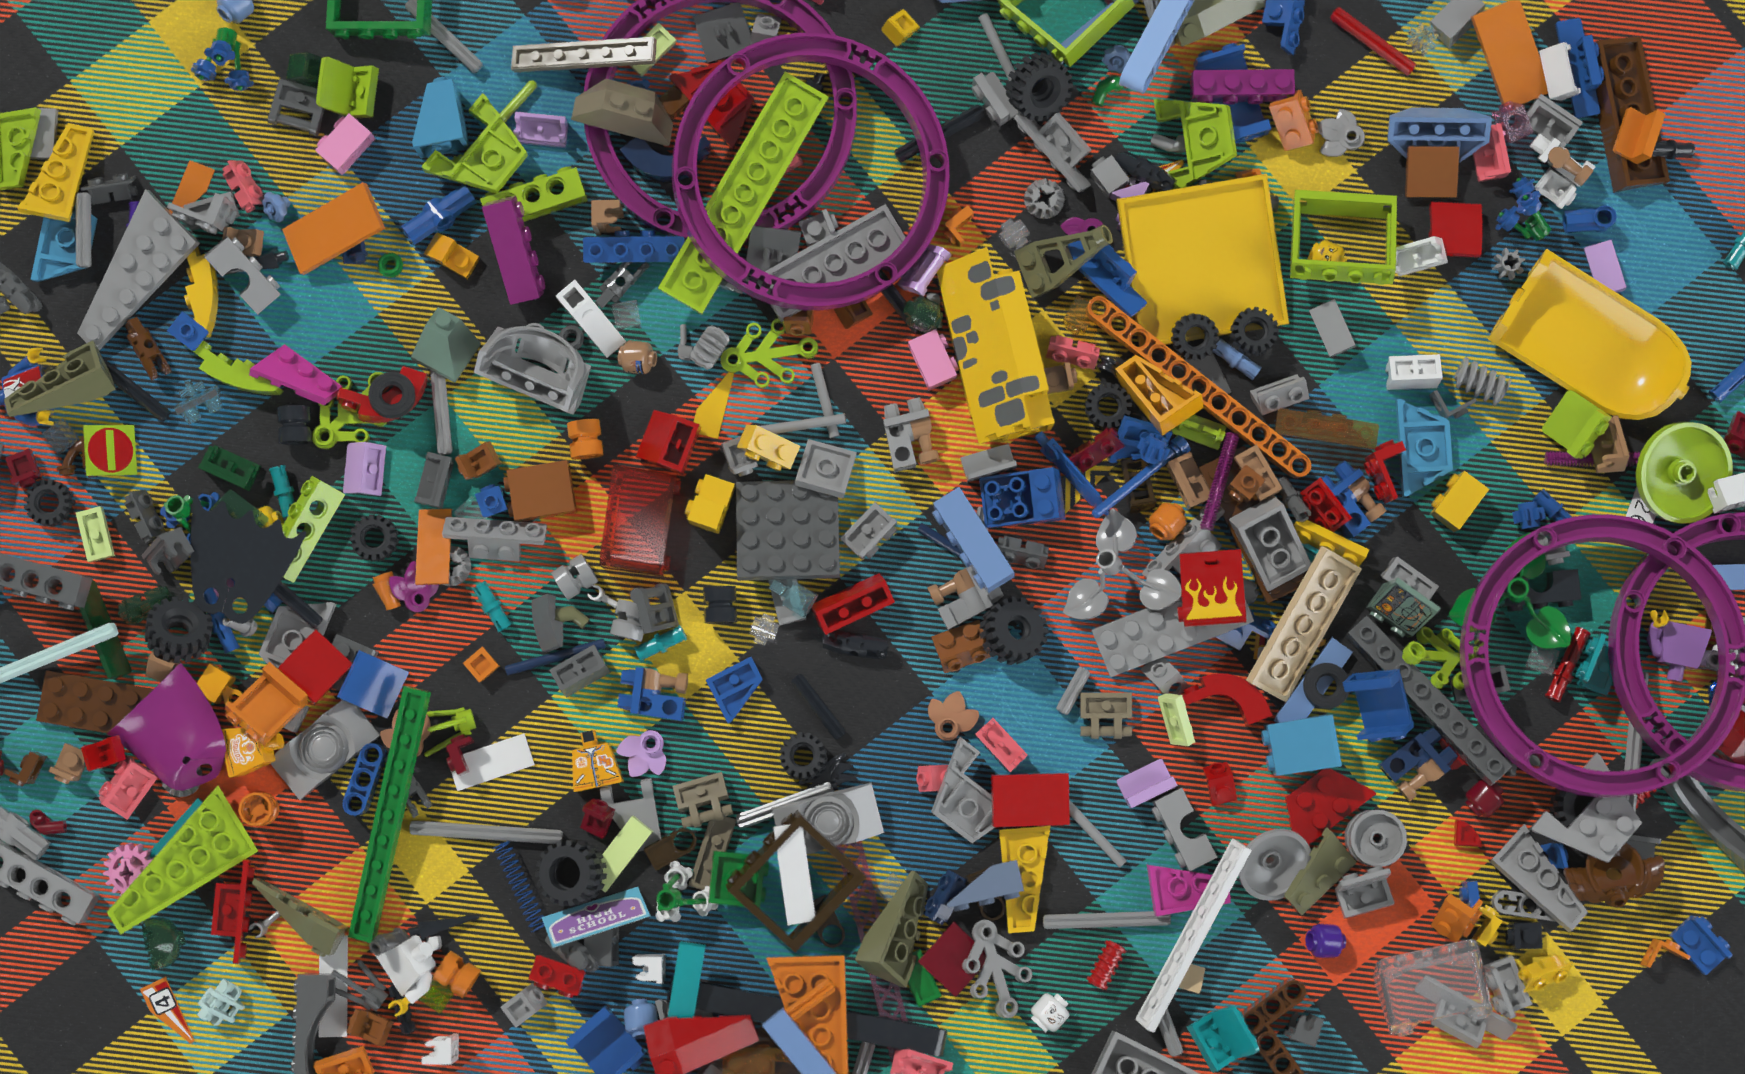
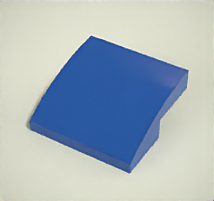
M359 650L337 697L384 718H388L409 672Z

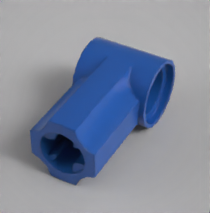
M1603 205L1599 208L1563 211V229L1565 233L1604 232L1615 223L1617 214L1608 205ZM1599 213L1606 215L1608 224L1600 223L1597 215Z

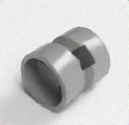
M582 554L570 560L569 566L562 565L551 572L567 600L578 595L580 588L588 589L599 582Z
M618 599L615 610L618 618L613 620L610 634L642 642L644 632L639 622L637 604Z

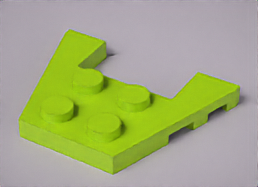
M482 93L469 109V113L487 125L481 135L457 163H454L435 150L421 167L426 173L497 194L528 157V154L511 129L505 124L500 114L489 102L487 96Z
M1154 99L1157 122L1162 123L1177 118L1182 120L1188 167L1167 172L1177 180L1173 189L1190 186L1237 156L1230 106Z

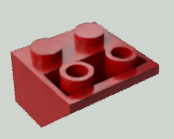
M654 410L636 458L683 475L701 431L700 424L673 414Z

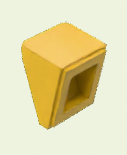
M902 9L887 19L881 30L898 47L914 34L920 26Z

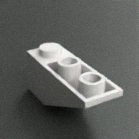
M576 280L572 281L556 295L561 305L606 358L626 343L625 339Z

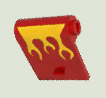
M1241 549L1179 554L1182 607H1178L1179 622H1184V627L1246 623Z

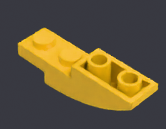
M197 246L186 258L190 266L186 269L191 283L195 282V284L185 286L187 294L184 295L188 309L193 310L195 317L193 319L209 331V334L206 336V338H209L215 326L218 310V281L216 269L207 261L204 255H201Z

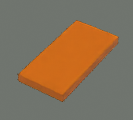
M1509 0L1470 16L1504 111L1536 99L1541 94H1548L1541 58L1521 1Z
M362 182L283 228L282 231L299 273L305 275L384 230L385 226L368 184Z

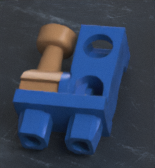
M1343 461L1333 469L1340 479L1339 482L1334 484L1328 475L1322 477V480L1352 517L1351 520L1340 527V532L1344 538L1350 539L1359 534L1371 524L1370 522L1379 518L1387 510L1381 503L1375 504L1368 492L1370 488L1369 481L1363 476L1364 474L1360 468L1354 470L1349 463ZM1359 501L1367 509L1365 515L1356 502Z
M636 667V670H622L621 684L634 685L633 694H619L617 707L628 710L632 714L677 721L684 720L686 698L661 695V687L675 688L677 693L686 694L688 685L687 673H678L677 677L660 674L653 669Z

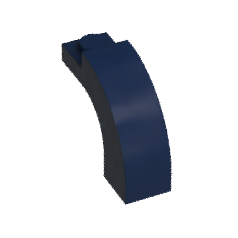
M705 136L700 138L698 163L705 160L710 155L709 151L712 150L711 143ZM636 137L620 149L622 156L628 164L642 176L655 181L672 182L673 155H661L652 150L645 140ZM681 175L678 177V181L687 179L689 177L686 175Z

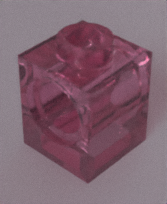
M1509 101L1501 104L1499 110L1492 113L1495 124H1502L1505 142L1513 143L1534 133L1525 107L1522 104ZM1514 115L1515 121L1513 125L1509 126V118Z

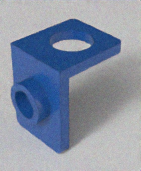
M183 311L167 330V332L192 351H195L209 334L208 330Z
M1552 842L1540 845L1548 855L1551 865L1554 864L1556 868L1560 869L1568 868V853L1562 843Z

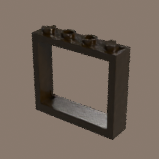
M798 810L793 814L791 813L787 818L784 817L781 821V825L790 824L789 827L776 840L774 832H770L763 840L764 845L758 851L754 850L747 856L744 861L746 864L740 870H734L726 884L727 890L794 952L813 935L867 878L865 873ZM801 826L849 872L814 908L815 917L810 922L800 923L788 934L740 889Z

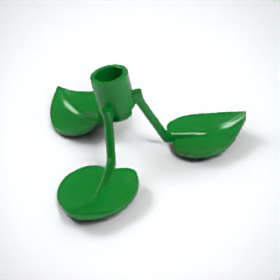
M1530 533L1524 534L1516 540H1514L1505 551H1507L1511 546H1513L1515 543H1517L1519 540H1521L1523 537ZM1543 554L1529 562L1516 574L1517 578L1509 582L1507 592L1503 593L1498 604L1506 598L1516 603L1524 601L1530 615L1534 618L1528 622L1526 627L1529 641L1536 647L1543 649L1565 648L1570 645L1571 641L1570 627L1565 616L1558 609L1550 606L1543 607L1537 615L1530 603V598L1527 596L1529 585L1526 580L1522 579V576L1527 579H1534L1544 571L1546 557ZM1471 588L1461 593L1449 612L1450 619L1461 627L1467 607L1476 588ZM1495 612L1493 614L1491 625L1496 621Z

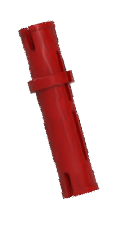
M1580 627L1575 628L1570 645L1567 647L1558 669H1555L1552 674L1554 678L1545 694L1546 698L1558 703L1561 702L1568 683H1571L1573 680V671L1591 635L1589 631Z

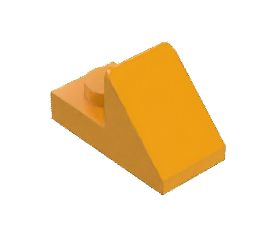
M437 232L424 252V255L466 279L469 278L480 259L478 255L457 244L454 239Z

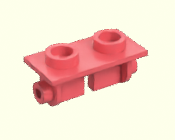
M227 161L229 165L223 168V176L231 190L240 187L241 190L235 193L234 196L241 209L249 213L255 210L254 205H263V192L252 178L248 165L243 161Z
M1059 335L1050 337L1045 358L1053 359L1056 362H1070V364L1077 365L1080 368L1095 369L1100 348L1095 347L1096 344L1078 340L1077 348L1072 347L1073 339Z

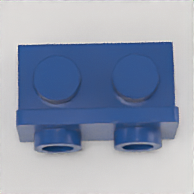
M1690 915L1668 936L1673 942L1681 946L1680 950L1691 956L1689 960L1703 975H1707L1725 958L1730 959L1733 954L1728 950L1730 945L1721 936L1716 937L1711 931L1712 925L1704 917L1701 916L1699 918L1698 916Z

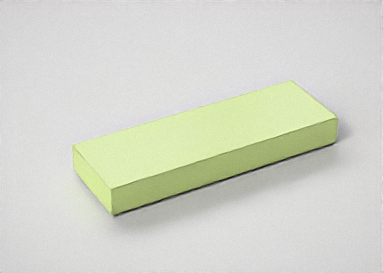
M634 815L602 854L601 862H606L607 868H603V873H607V879L602 880V883L605 884L602 889L604 892L608 891L653 832Z

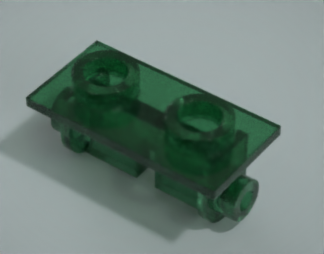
M160 585L144 592L145 601H142L140 594L122 600V603L118 605L120 610L118 615L127 625L141 622L148 617L150 609L153 610V605L156 603L161 605V600L165 598L169 602L171 601L168 597L170 595L168 587Z

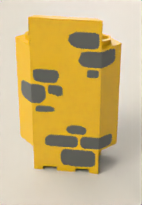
M987 247L942 265L937 272L943 297L942 304L978 444L999 439L1003 442L1051 430L1054 425V419L1047 395L1049 388L1020 271L1013 272V269H1005L999 271L998 276H994Z

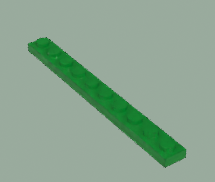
M411 686L403 687L348 934L350 938L371 943L378 933L431 692Z

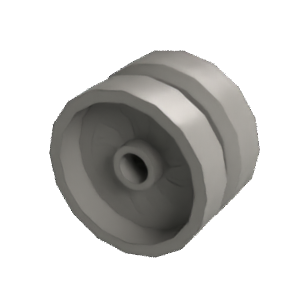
M1365 810L1356 814L1348 822L1344 833L1345 845L1350 855L1357 862L1367 866H1387L1396 862L1404 853L1407 845V832L1403 823L1394 814L1384 810ZM1378 834L1379 839L1374 842L1373 835Z

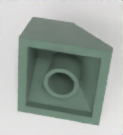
M438 307L426 323L412 353L411 360L455 383L481 346V343L460 318Z

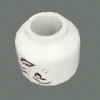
M1046 993L1031 1008L1033 1014L1031 1019L1045 1032L1048 1030L1055 1032L1069 1018V1012L1065 1008L1068 1003L1059 994L1053 997L1051 994Z

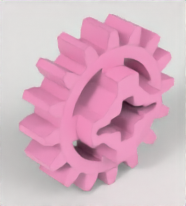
M130 842L125 846L116 847V851L108 854L110 859L105 861L104 865L109 867V870L103 872V875L110 878L106 885H114L112 893L121 891V895L152 861L153 858L149 856L152 851L151 849L143 851V844L134 847L133 842Z

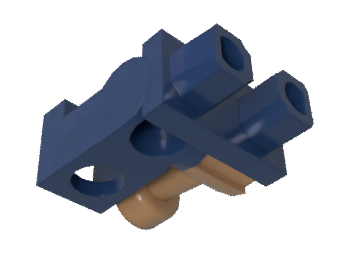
M1431 728L1422 734H1416L1377 765L1392 783H1395L1412 768L1417 771L1418 774L1409 783L1403 780L1397 785L1398 790L1409 802L1417 796L1415 791L1429 781L1438 780L1451 769L1449 766L1458 757L1450 746H1447L1439 754L1432 747L1442 739L1435 728Z

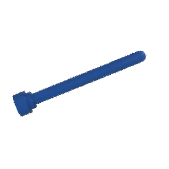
M1180 435L1173 438L1169 442L1168 448L1171 450L1167 460L1162 459L1158 464L1150 463L1094 508L1092 516L1094 518L1101 517L1167 464V462L1174 457L1178 458L1190 452L1191 448L1188 442Z

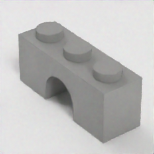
M226 236L206 253L204 257L222 277L228 271L235 268L242 269L249 275L247 287L239 294L258 315L281 295L277 290L280 285L271 275L266 278L261 273L262 265L253 256L248 258L242 252L245 247L236 237L231 240Z
M1178 788L1152 801L1154 807L1151 808V811L1157 822L1162 821L1166 829L1163 831V835L1168 844H1174L1178 852L1174 856L1181 869L1185 867L1187 871H1191L1217 858L1206 834L1190 839L1181 832L1180 822L1182 818L1194 811L1183 788Z

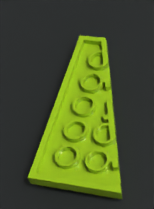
M218 785L107 911L120 935L258 852Z

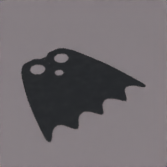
M194 495L191 520V546L194 552L191 554L193 593L198 608L210 614L224 613L229 620L240 624L250 621L260 611L284 577L306 536V531L301 532L294 538H287L284 536L279 519L266 528H260L255 522L252 510H249L243 517L234 519L229 515L224 501H221L212 511H206L200 504L198 496ZM229 578L235 581L233 587H228L226 584ZM208 588L216 589L219 594V599L214 604H208L204 600V592ZM236 598H243L247 602L248 607L243 614H237L233 610L232 604Z

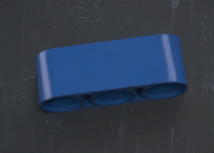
M366 744L359 753L342 804L343 809L349 815H363L370 808L385 765L384 758L387 757L386 749L380 744ZM372 748H376L379 751V758L375 762H371L368 759V752ZM364 772L368 773L371 778L369 785L366 787L362 786L359 782V777ZM354 797H359L362 801V807L358 811H354L351 808V801Z

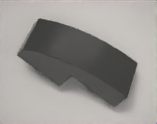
M546 594L532 600V618L536 637L542 652L546 653L563 647L564 637L563 622L555 620L556 596Z

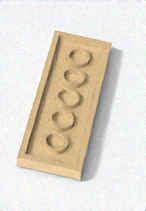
M1321 546L1246 681L1287 702L1362 569Z

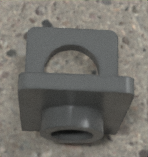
M1437 390L1429 395L1437 412L1444 418L1453 415L1457 419L1469 412L1468 406L1477 402L1476 398L1449 412Z

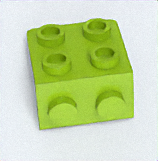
M323 57L321 59L316 104L319 107L345 117L348 114L354 118L373 117L379 68L375 66L353 67L333 58Z
M1569 390L1543 425L1542 431L1568 449L1567 453L1571 456L1583 459L1592 451L1593 443L1597 437L1606 431L1612 416L1575 391Z

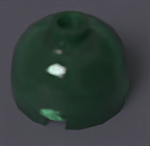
M152 917L142 921L145 950L148 952V955H151V958L148 959L150 969L153 971L172 965L180 955L181 946L185 945L183 930L178 931L171 920L163 917Z

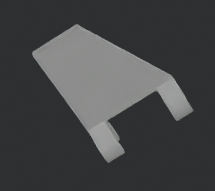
M652 778L640 781L643 798L618 803L613 801L611 785L602 786L600 788L601 799L608 806L616 809L613 819L621 830L633 815L653 830L652 834L638 851H644L643 848L661 839Z

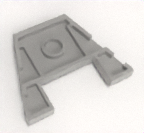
M960 737L931 812L973 843L995 828L992 827V795L964 774L980 752Z
M1595 753L1583 767L1591 770L1610 771L1598 753ZM1626 796L1594 797L1568 828L1545 811L1530 830L1594 858L1609 862L1642 822Z

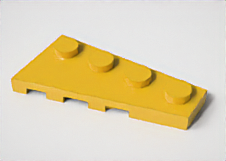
M71 123L66 125L52 149L51 156L48 161L44 162L39 176L35 182H32L24 201H21L19 204V212L70 222L76 194L80 187L94 136L93 128Z
M1051 826L999 830L1002 863L1018 860L1024 891L1019 892L1020 897L1005 900L1008 933L1031 932L1035 930Z

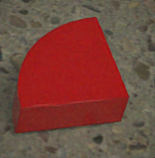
M1455 820L1454 846L1481 847L1480 837L1474 828L1464 821Z

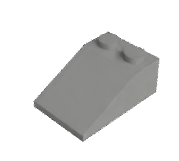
M1274 495L1229 519L1240 544L1268 592L1306 572L1311 566V562L1283 503Z

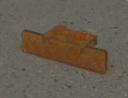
M1280 408L1277 412L1275 431L1280 435L1375 449L1379 425L1347 419V416L1341 414L1326 416L1316 410L1301 412Z
M765 1044L756 1045V1047H744L719 1058L723 1059L722 1074H775V1062H791L782 1049L771 1048V1046Z

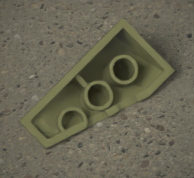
M254 878L252 884L299 936L312 946L311 951L322 957H325L326 954L329 956L333 955L336 952L349 926L261 878Z

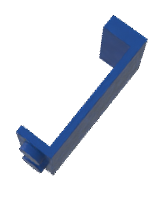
M1231 43L1222 47L1221 51L1214 53L1212 50L1204 51L1196 58L1193 64L1195 70H1248L1243 55L1246 49L1245 44L1237 46L1236 43ZM1213 102L1212 104H1223V102ZM1238 102L1228 105L1231 110L1236 144L1269 134L1272 128L1269 119L1264 120L1259 104Z

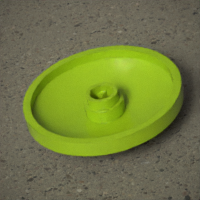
M1682 421L1661 428L1646 442L1638 458L1636 483L1642 501L1653 514L1666 521L1685 524L1706 518L1713 513L1714 509L1708 495V488L1713 487L1717 495L1713 482L1717 479L1733 475V464L1729 448L1715 430L1700 423Z

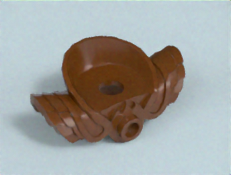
M1625 842L1609 862H1604L1587 855L1585 868H1564V875L1570 890L1580 901L1589 900L1591 903L1605 901L1607 905L1619 908L1624 906L1630 897L1639 898L1646 893L1656 890L1664 878L1665 863L1660 855L1654 858L1641 859L1636 849Z

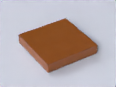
M1407 146L1405 196L1457 197L1459 146Z

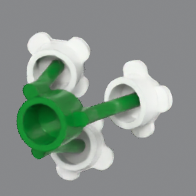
M676 860L670 863V870L664 875V880L667 883L663 884L664 890L660 891L657 895L656 919L658 921L672 920L673 922H678L681 918L679 906L693 905L700 916H707L710 910L718 908L719 904L708 903L709 886H705L703 891L696 892L692 899H682L681 893L675 888L679 890L686 889L687 881L693 876V871L689 867H683Z

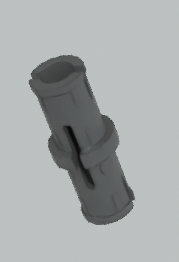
M1287 477L1278 479L1283 488L1279 494L1282 497L1284 506L1292 511L1298 522H1304L1309 519L1308 516H1311V511L1304 504L1301 493L1294 489Z

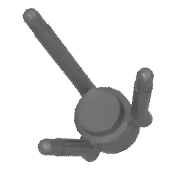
M358 960L357 964L372 981L375 988L370 985L365 990L336 970L332 971V975L362 994V997L359 998L338 988L335 989V993L364 1006L368 1010L372 1008L374 1011H377L388 997V994L384 992L386 986L378 981L362 960Z

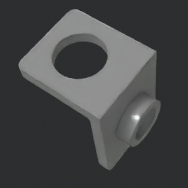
M758 13L752 29L750 45L777 36L781 18Z
M1164 657L1149 662L1141 668V671L1160 689L1162 694L1180 695L1184 692V689L1188 688V684L1179 671ZM1179 682L1177 690L1169 693L1170 687L1174 683Z

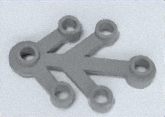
M980 920L973 927L972 936L975 942L968 958L963 961V970L966 973H976L980 969L978 959L983 949L987 958L976 982L970 988V993L974 998H984L988 993L986 985L992 973L999 996L995 1004V1011L1001 1018H1012L1018 1011V1004L1015 999L1010 997L1002 970L1013 975L1021 983L1031 980L1032 971L1028 967H1019L998 955L995 945L1006 950L1012 958L1021 957L1024 954L1025 948L1022 943L1011 942L997 934V928L993 922ZM985 928L988 930V937H985L983 934ZM1015 945L1018 947L1017 954L1013 952V947ZM970 961L974 963L973 970L968 966ZM1022 970L1026 973L1025 979L1021 977ZM977 986H980L982 989L980 995L976 992ZM1008 1003L1011 1004L1010 1012H1008L1006 1009V1005Z

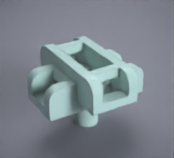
M222 979L216 989L209 987L198 1002L202 1008L197 1015L200 1019L207 1020L215 1026H218L223 1019L234 1023L236 1020L234 1016L238 1010H243L245 1007L241 1001L237 1000L241 995V989L237 985ZM232 1005L233 1007L231 1008L229 1013H227L226 1011Z

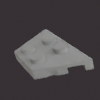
M332 602L308 604L323 618L322 623L317 628H312L290 607H278L260 649L259 655L267 664L270 662L278 669L286 658L315 629L324 636L336 604Z

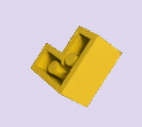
M705 474L704 480L699 479L695 489V493L698 496H695L694 501L689 500L685 511L690 525L719 534L736 487L735 484Z

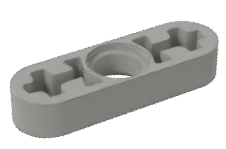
M1500 890L1492 896V907L1499 913L1555 921L1537 904L1536 910L1533 913L1525 912L1523 903L1529 898L1525 893ZM1504 895H1506L1507 900L1517 901L1518 912H1515L1516 906L1505 905V908L1502 909V905L1498 904V900L1503 899Z

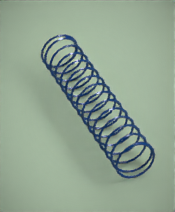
M506 841V842H504V843H502V844H500V845L494 847L493 849H496V848H498V847H500V846L504 847V846H506L507 844H509L510 841ZM513 847L508 848V849H505V850H502V851H499V852H497V851L499 850V849H497L494 853H500V852L506 851L505 853L502 854V855H504V854H506L507 852H509L510 850H512ZM511 854V855H508V856H505V857H502V858H500V857L502 856V855H500L497 859H503V858L509 857L508 859L505 860V861H507V860H509L510 858H512L513 856H515L516 854ZM515 860V861H512V862H509V863H505V864H503V863L505 862V861H503L500 865L503 866V865H507V864H510V863L515 864V863H517L519 860ZM511 864V865H509L508 867H506V868L503 870V872L510 871V870H513V869L518 870V869H520L522 866H518V867H515V868L506 870L507 868H509L510 866L513 865V864ZM514 870V871H512L511 873H509L505 878H510V877L519 875V876L516 877V878H518V877H520L521 875H523L524 872H521V873H518V874L509 876L510 874H512L513 872L516 871V870ZM524 878V879H521V880H518V881H515V882H512V883L509 882L508 884H513V883L522 881V882L519 883V884H521V883H523L524 881H526L527 878ZM530 884L525 885V886H521V887H518V888H515V889L512 888L511 890H516V889H519V888H523L522 890L519 891V892H521V891H523L524 889H526L527 887H529ZM531 890V891H528V892H525V893H522V894H518V895L515 894V895H514V896H520V895L526 894L525 896H523L522 898H520V899L517 901L518 903H519V902L526 901V900H529V899H531L530 901H532V900H534V899L536 898V897H531V898H528V899H525V900L520 901L521 899H523L524 897H526L527 895H529L530 893H532V892H533L532 890ZM528 901V902H526L525 904H523V905L520 907V909H523V908H526V907H529V906L534 905L533 907L530 908V909H532V908H534L535 906H537L539 903H534V904H531V905H528V906L523 907L524 905H526L527 903L530 902V901ZM528 909V910H526L522 915H526V914H530V913L536 912V913L533 914V915H535V914H537L538 912H540L541 909L534 910V911H531V912L526 913L527 911L530 910V909ZM541 915V916H538V917H535V918H532V919H529L530 917H528L525 921H530V920H533V919H536V918H539V917L542 918V917H544V915ZM543 922L538 923V924H535V925H532L533 923H531L528 927H533V926L542 924ZM542 924L541 926L531 931V933L544 927L545 925Z

